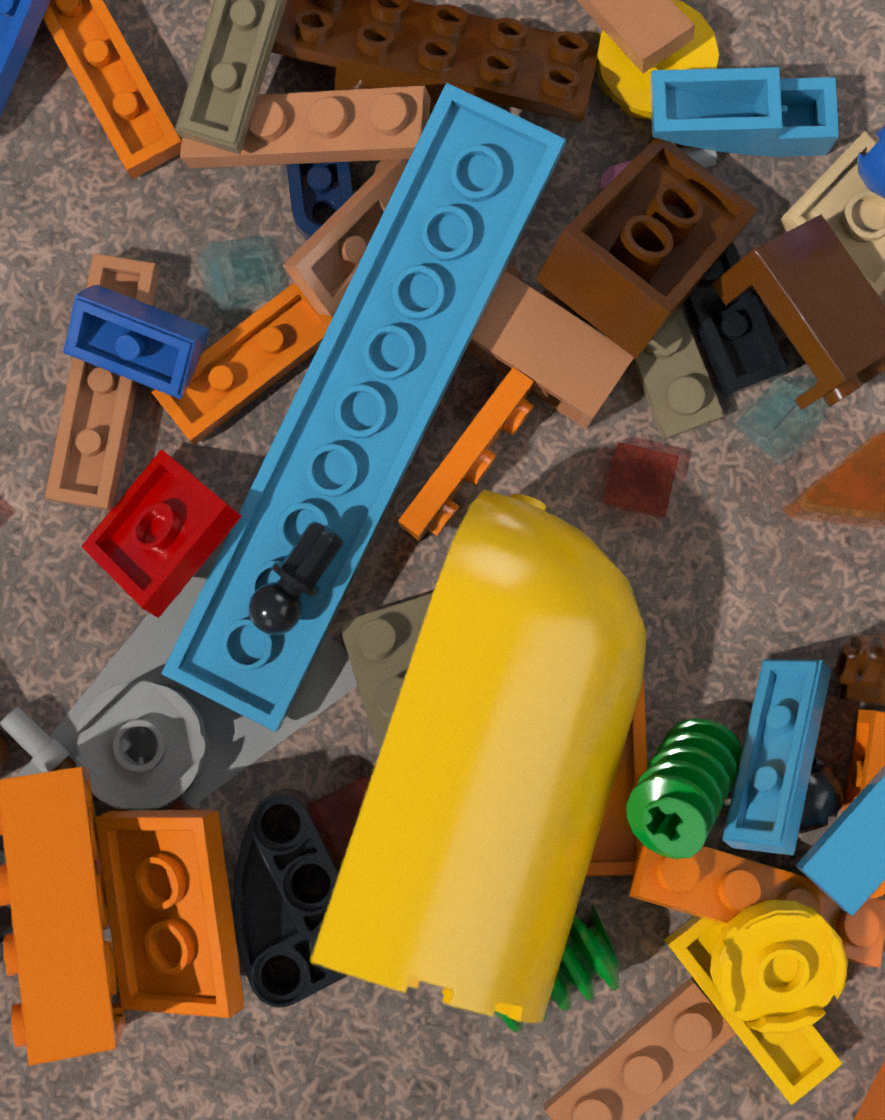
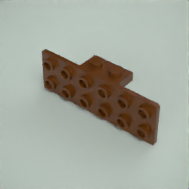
M287 0L271 53L336 67L334 91L425 86L431 97L430 115L445 84L448 83L487 102L582 122L585 117L598 59L599 43L586 40L575 32L561 31L555 33L528 27L521 21L513 18L492 19L466 13L462 8L450 4L435 6L413 0Z

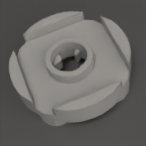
M145 680L115 685L99 694L87 706L78 722L76 734H79L77 741L78 755H75L77 767L89 768L92 794L99 800L116 808L148 810L160 808L175 801L192 787L202 771L210 743L200 712L185 694L172 686ZM138 726L141 734L146 733V730L149 729L156 737L153 748L157 753L149 763H146L145 756L139 757L137 763L127 754V751L133 745L127 735Z

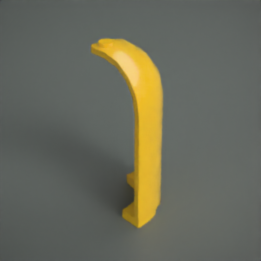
M484 489L471 503L453 538L436 583L310 961L406 993L407 986L418 989L420 981L443 987L442 994H444L442 1002L449 1006L492 1017L494 1011L519 1022L541 1023L545 1017L641 691L647 635L630 582L590 537L568 522L546 512V505L540 500L522 494H511L508 497Z

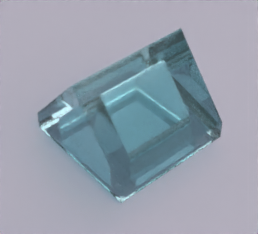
M776 378L734 425L781 466L823 419L815 402L803 410L795 402L794 399L808 390Z

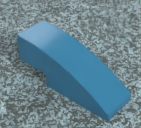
M779 67L652 70L651 72L652 135L655 138L717 152L771 157L826 156L839 138L836 77L780 79Z

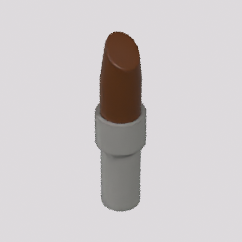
M19 706L0 722V726L32 757L31 761L43 773L77 767L76 763L69 757L71 753L56 738L52 740ZM93 795V800L98 799L95 795Z

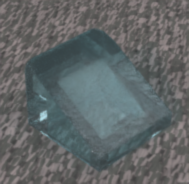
M267 237L211 242L198 258L214 316L271 300L283 291Z

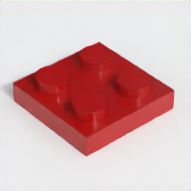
M161 449L81 547L142 609L159 619L218 545L222 543L228 533L241 519L242 515Z

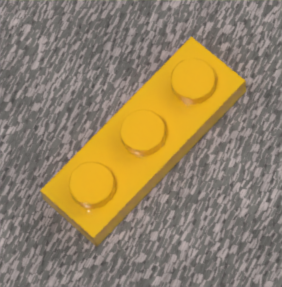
M693 916L665 938L664 941L792 1106L839 1068L842 1062L813 1025L791 1033H762L749 1028L745 1021L738 1019L736 1016L734 1017L722 1004L710 974L712 948L725 925Z

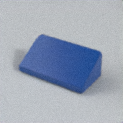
M92 285L75 294L63 353L181 399L186 393L207 343L209 329L99 285Z

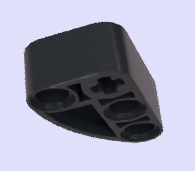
M284 788L274 791L255 808L241 844L234 883L233 912L235 936L243 968L251 988L258 999L271 1007L280 1008L293 1005L349 976L348 974L310 961L343 864L313 804L305 794L295 789ZM286 804L296 810L301 821L300 830L296 835L282 837L271 830L267 821L268 811L271 806ZM306 864L321 866L329 875L330 888L318 895L302 891L296 880L297 869ZM277 955L288 956L298 964L301 975L297 980L290 983L279 982L270 975L267 968V960Z

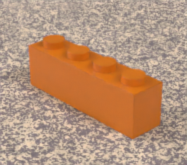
M76 767L0 779V836H3L6 862L0 864V905L11 906L13 933L4 934L3 954L7 975H18L21 1003L12 1005L11 1026L16 1048L26 1046L28 1066L114 1050L117 1048L126 1026L121 1003L112 1004L111 996L117 994V973L111 941H104L103 928L108 927L109 915L103 874H96L95 861L100 860V851L88 767Z

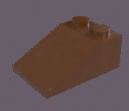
M655 138L563 229L535 280L637 359L759 210L673 143Z

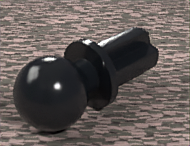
M314 521L307 526L283 563L275 561L272 569L280 576L278 582L267 583L259 587L253 593L249 602L251 621L260 631L270 635H281L289 632L297 625L302 614L300 596L303 592L313 597H316L320 589L316 584L343 544V540L338 534L327 526Z

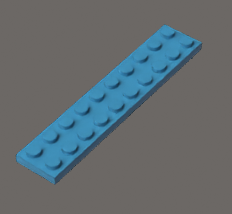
M445 84L239 511L242 517L229 532L161 673L162 675L274 732L281 729L562 155L566 144L565 138L451 84ZM315 521L327 526L338 534L343 540V544L316 584L320 589L316 597L304 592L301 594L302 614L297 625L289 632L281 635H270L260 631L253 624L249 615V602L253 593L264 584L278 582L280 576L272 569V565L275 561L283 563L310 523Z

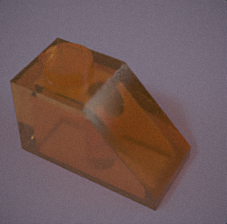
M885 428L876 432L781 509L792 519L869 528L885 526Z

